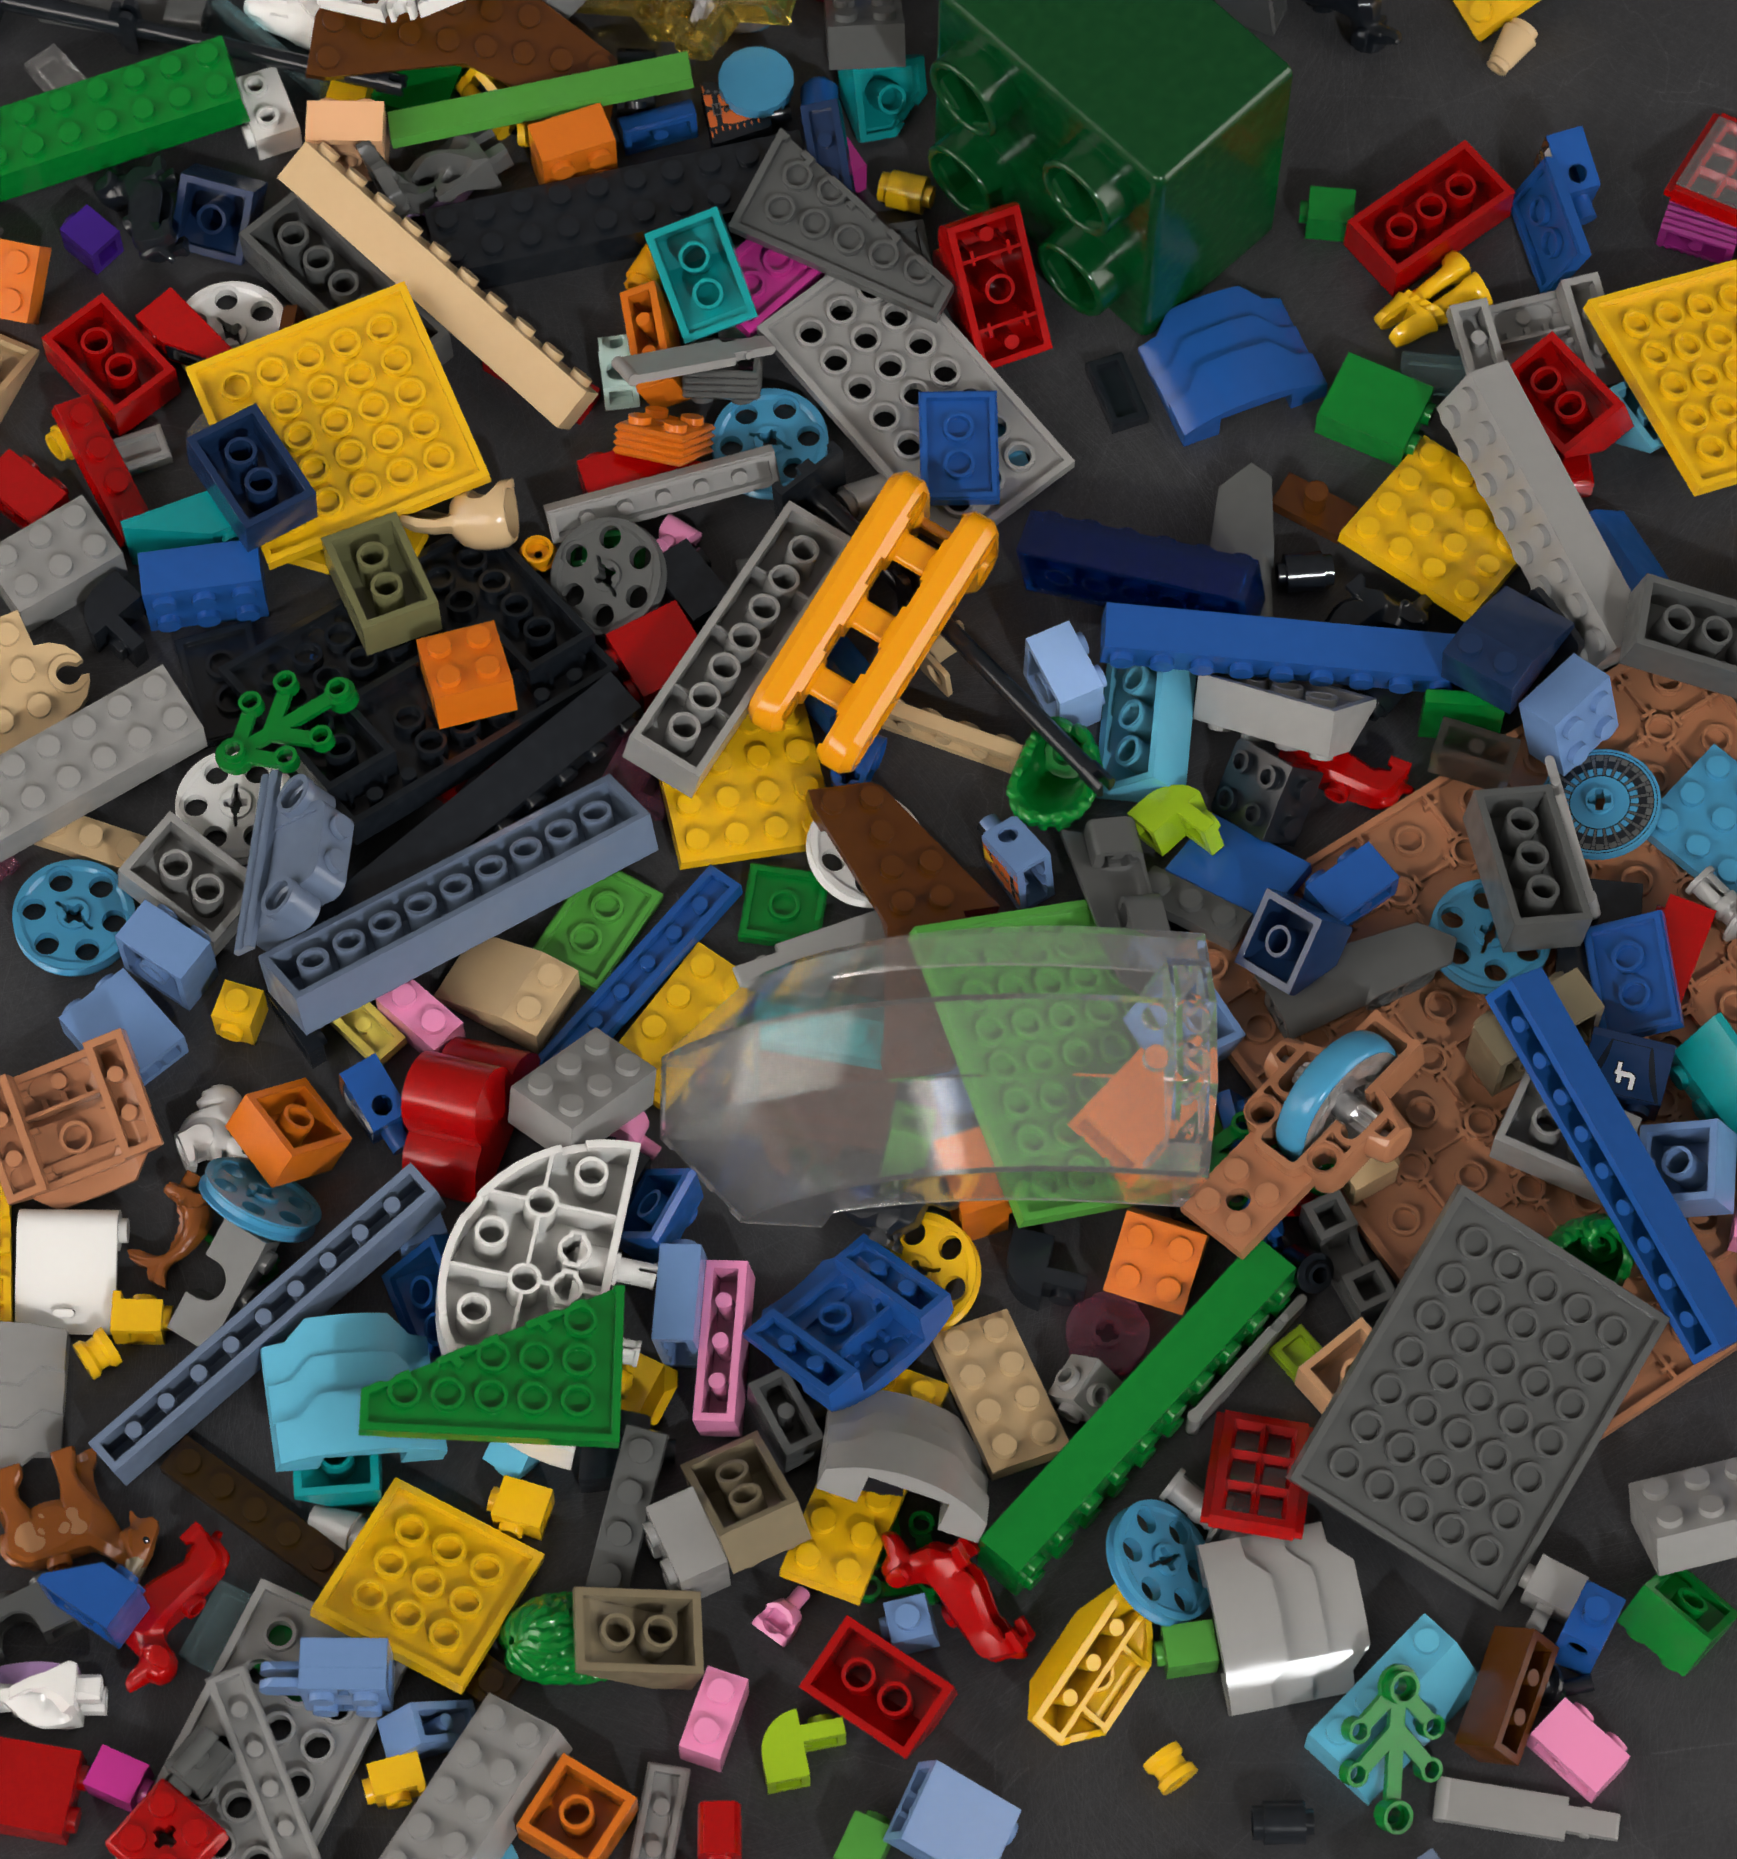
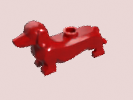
M1281 750L1278 757L1287 762L1311 766L1323 772L1324 775L1318 788L1324 790L1326 797L1336 803H1345L1348 800L1374 810H1383L1397 803L1402 794L1410 795L1415 792V789L1407 784L1412 763L1392 755L1388 762L1390 770L1380 767L1373 768L1350 752L1334 756L1331 761L1311 759L1309 752L1302 750Z
M195 1521L179 1537L185 1545H190L186 1549L187 1554L184 1561L151 1580L143 1587L146 1590L143 1596L150 1609L125 1641L129 1649L140 1658L138 1664L126 1678L125 1686L129 1693L149 1683L164 1686L176 1677L178 1659L168 1645V1633L185 1616L188 1619L196 1617L206 1605L205 1597L223 1578L230 1561L227 1549L220 1542L223 1532L217 1530L210 1536Z
M886 1531L881 1534L887 1554L886 1559L882 1563V1573L889 1586L901 1588L921 1583L931 1586L944 1604L941 1612L945 1622L951 1628L958 1627L973 1650L982 1658L992 1662H999L1009 1658L1025 1659L1029 1655L1025 1649L1028 1647L1027 1643L1034 1639L1036 1633L1024 1615L1016 1618L1014 1621L1015 1626L1012 1627L1006 1618L999 1614L986 1576L976 1564L970 1561V1558L980 1552L976 1542L959 1537L954 1545L935 1541L912 1551L896 1532Z

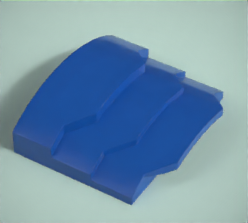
M1240 286L1215 291L1170 309L1165 314L1157 336L1138 348V354L1183 447L1218 435L1221 419L1282 397H1285L1291 409L1325 397L1328 384L1313 354L1308 352L1297 327L1293 325L1281 299H1263Z
M865 1233L834 1258L823 1260L794 1289L772 1305L763 1309L761 1318L743 1332L745 1340L770 1357L776 1366L802 1384L805 1393L831 1412L843 1410L863 1401L897 1378L930 1345L954 1311L950 1293L885 1247L869 1239V1236Z

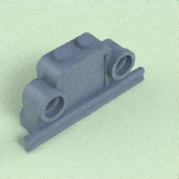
M272 770L270 774H263L261 776L234 954L237 956L255 949L256 945L267 952L292 939L295 935L306 931L316 921L321 906L335 900L345 887L354 822L335 809L336 800L331 794L317 786L312 779L304 774H297L290 778L281 790L282 772Z

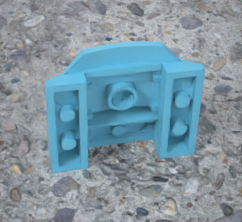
M348 1313L304 1318L285 1342L260 1349L276 1472L318 1469L324 1458L400 1452L402 1463L442 1460L448 1452L446 1440L358 1435L361 1388L378 1381L391 1380L396 1374L405 1370L413 1371L430 1364L427 1337L408 1334L388 1313Z

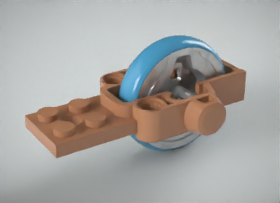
M1377 1009L1353 1032L1343 1035L1326 1048L1293 1038L1281 1040L1271 1050L1264 1064V1071L1269 1079L1244 1105L1243 1113L1249 1134L1179 1204L1181 1212L1243 1260L1313 1187L1322 1193H1333L1341 1189L1371 1158L1383 1163L1394 1161L1410 1142L1412 1129L1390 1099L1425 1064L1422 1043L1416 1038L1412 1039L1385 1019ZM1272 1117V1119L1268 1122H1257L1260 1118ZM1277 1143L1280 1151L1286 1158H1284L1281 1154H1279L1270 1146ZM1324 1164H1334V1167L1331 1169L1319 1170ZM1236 1196H1245L1250 1199L1249 1205L1243 1210L1237 1211L1228 1207L1231 1199Z

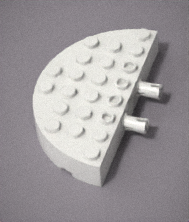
M594 1139L586 1140L585 1144L566 1147L556 1145L535 1152L515 1162L480 1189L477 1197L456 1221L447 1240L441 1260L435 1311L437 1338L441 1355L467 1345H477L484 1338L494 1334L499 1336L524 1326L526 1321L556 1309L568 1308L575 1301L583 1298L588 1300L610 1291L611 1285L615 1286L616 1282L653 1290L658 1263L653 1264L621 1257L622 1253L618 1252L641 1143L624 1140ZM623 1338L622 1364L637 1368L642 1344L641 1340L636 1341ZM507 1443L539 1461L571 1470L576 1446Z

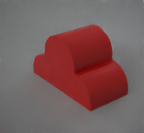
M1013 201L941 225L938 229L940 248L933 251L932 261L933 266L954 285V292L946 308L952 319L958 324L961 333L994 369L1052 349L1053 346L1019 204Z
M461 1036L451 1039L444 1047L442 1053L430 1050L422 1052L411 1065L402 1091L401 1114L403 1123L409 1131L403 1148L402 1169L411 1162L441 1197L472 1203L480 1189L495 1177L515 1128L508 1123L511 1086L538 1068L541 1062L540 1057L532 1052Z

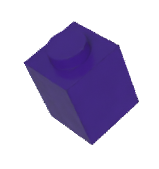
M88 204L79 212L70 214L60 228L64 248L96 275L124 252L120 231Z

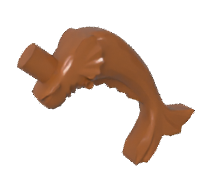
M189 1170L184 1174L180 1184L169 1181V1184H166L164 1187V1193L175 1202L177 1213L180 1215L178 1232L175 1234V1240L171 1242L169 1251L162 1255H153L139 1249L127 1250L129 1258L136 1265L147 1269L149 1281L168 1291L167 1273L169 1269L198 1247L210 1231L215 1219L213 1208L210 1207L201 1194L194 1192L201 1177Z

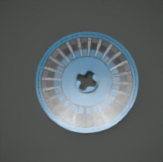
M1594 749L1581 765L1575 766L1565 776L1559 774L1584 859L1605 860L1625 855L1644 843L1654 831L1661 813V793L1653 773L1637 758L1617 750ZM1549 776L1543 785L1551 784ZM1597 799H1605L1603 810H1596Z

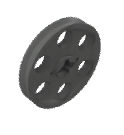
M602 517L580 525L565 538L554 557L550 583L551 588L567 604L569 589L580 585L584 591L583 600L578 605L570 607L594 631L595 636L606 637L607 633L658 609L666 590L667 565L660 545L644 528L626 519ZM616 527L621 532L620 542L614 548L608 549L604 544V535L609 529ZM579 546H584L587 550L586 562L580 567H573L570 561L572 551ZM642 548H648L651 553L650 563L645 568L637 569L633 561L636 552ZM606 568L616 572L611 577L612 587L602 582L606 578ZM644 587L648 594L646 603L640 608H633L630 603L632 592L636 588ZM604 606H611L614 611L612 622L605 627H600L596 618L598 611Z

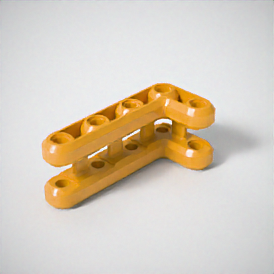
M909 471L892 474L753 694L747 708L751 722L769 733L783 732L786 722L799 703L803 704L806 697L810 694L837 710L836 721L823 743H819L816 752L820 763L839 774L853 772L863 759L964 594L977 592L991 573L998 558L999 532L995 522L978 511L964 512L961 514V521L952 533L930 520V492L924 480ZM921 533L941 546L939 549H935L918 539V534ZM891 561H895L921 576L919 588L907 607L903 606L897 616L868 601L869 590L881 571H886ZM851 627L879 643L876 657L866 673H861L855 683L826 668L827 657L840 636L845 637Z

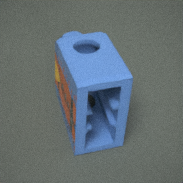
M996 814L984 817L978 823L977 830L982 835L985 863L1018 910L1033 908L1055 895L1051 854L1017 816H1011L1001 822Z

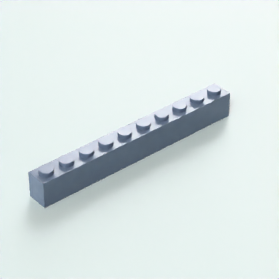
M410 1162L91 1439L88 1444L127 1486L262 1368L260 1349L262 1347L285 1342L288 1339L287 1335H291L304 1318L322 1316L443 1211L446 1205L439 1193Z

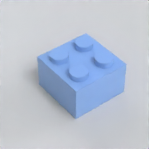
M1069 620L1025 639L1023 674L1040 707L1050 717L1060 716L1069 720L1072 724L1078 722L1087 727L1101 721L1102 705L1105 704L1103 692L1104 687L1107 686V681L1101 667L1098 664L1093 666L1087 655L1090 652L1084 635L1080 631L1076 633Z

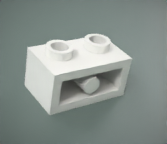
M268 67L237 77L250 117V122L245 123L246 125L241 127L247 148L255 147L260 161L300 148L303 145L300 126L277 68Z

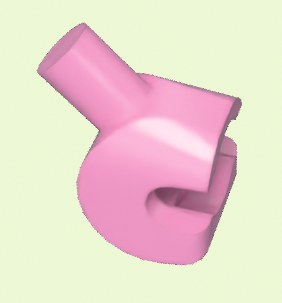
M668 514L659 528V538L656 541L664 553L686 538L695 547L702 540V533L674 515Z
M644 1111L610 1135L616 1137V1140L641 1143L640 1152L649 1156L651 1160L658 1155L662 1148L645 1135L649 1128V1119Z
M797 1586L786 1599L780 1598L766 1604L767 1607L755 1617L751 1624L782 1647H786L802 1623V1614L799 1609L810 1598L809 1591L803 1586Z

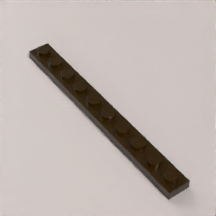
M187 1435L160 1466V1470L164 1475L322 1590L347 1553L316 1528L310 1526L305 1520ZM487 1653L463 1693L480 1705L488 1693L508 1702L523 1682L520 1676L510 1672L506 1666Z

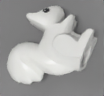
M218 1084L204 1090L202 1097L196 1101L199 1110L190 1114L184 1120L179 1131L174 1133L176 1149L186 1171L189 1170L196 1174L198 1163L205 1160L212 1161L216 1158L233 1157L249 1160L248 1156L225 1127L242 1101V1096L231 1086Z

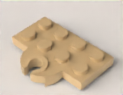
M18 610L0 617V755L81 710L88 701L90 688L89 673L81 674L78 681L74 684L68 685L59 681L57 678L58 670L63 666H79L83 663L82 657L62 644L48 642L33 645Z

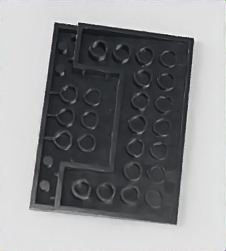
M448 534L421 550L418 560L438 600L442 629L416 639L494 620L513 678L518 708L516 711L439 729L421 671L416 639L367 656L341 597L218 668L220 676L238 698L247 691H256L261 695L265 703V711L257 717L256 721L262 728H264L277 692L273 685V679L279 672L284 670L292 671L300 683V690L293 696L287 714L323 694L326 684L335 677L347 678L353 682L359 694V702L352 711L339 714L329 709L296 728L311 731L317 725H326L330 727L335 736L336 743L334 747L325 753L316 752L313 748L292 747L296 749L301 760L300 766L296 771L299 774L306 775L317 786L331 794L336 800L335 809L353 820L352 841L356 846L500 760L608 672L611 671L621 683L619 666L596 643L594 631L511 545L498 550H475L465 547L452 534ZM310 654H314L313 658L315 660L309 659ZM292 681L285 682L281 687L289 686ZM257 702L248 704L247 708L253 707ZM327 736L320 737L316 742L324 741ZM275 743L278 748L285 746L284 744ZM292 756L286 757L287 760L290 761Z

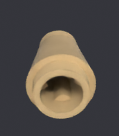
M1513 18L1510 23H1505L1487 62V66L1496 74L1505 76L1536 45L1535 39L1538 36L1536 29L1520 18Z

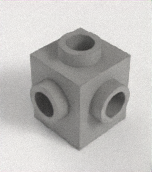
M1071 1354L1064 1367L1057 1373L1047 1395L1058 1406L1057 1412L1060 1416L1071 1423L1078 1424L1080 1421L1087 1422L1123 1382L1099 1358Z

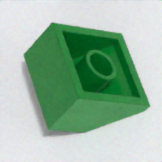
M1683 1570L1663 1576H1658V1574L1653 1576L1643 1585L1617 1622L1625 1628L1626 1633L1633 1640L1645 1644L1658 1655L1659 1660L1666 1668L1678 1672L1684 1677L1704 1658L1737 1620V1610L1690 1571Z

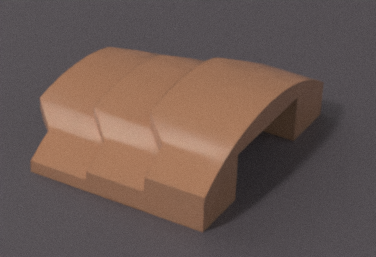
M118 1028L83 1042V1050L15 1077L7 1074L0 1075V1183L8 1205L34 1199L54 1209H68L137 1181L147 1154L164 1145L151 1109L149 1097L139 1073L140 1067L126 1030Z

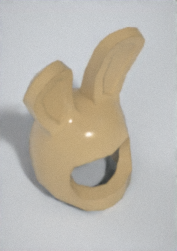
M509 478L498 481L487 494H478L474 490H470L453 497L449 505L448 514L422 509L412 513L411 516L400 515L399 519L403 527L410 531L432 535L452 534L462 545L475 550L488 551L507 548L517 541L519 535V513L514 490V479Z

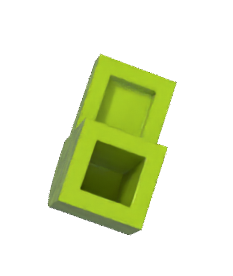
M1177 784L1158 788L1145 796L1127 812L1128 817L1135 820L1139 838L1162 856L1169 852L1185 836L1189 837L1212 856L1224 846L1218 830L1221 827L1218 819L1207 810L1201 792L1191 786Z
M796 1708L781 1714L770 1724L762 1741V1766L768 1794L810 1786V1772L806 1752L846 1745L843 1717L833 1718L831 1714H821L809 1718L807 1724L800 1725Z

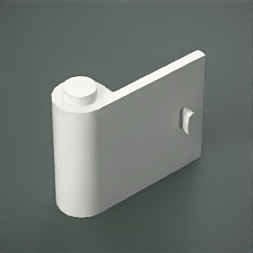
M20 1209L17 1217L15 1322L68 1330L69 1335H93V1331L102 1327L107 1335H112L110 1332L113 1290H117L118 1251L121 1250L122 1243H129V1218H122L121 1210Z

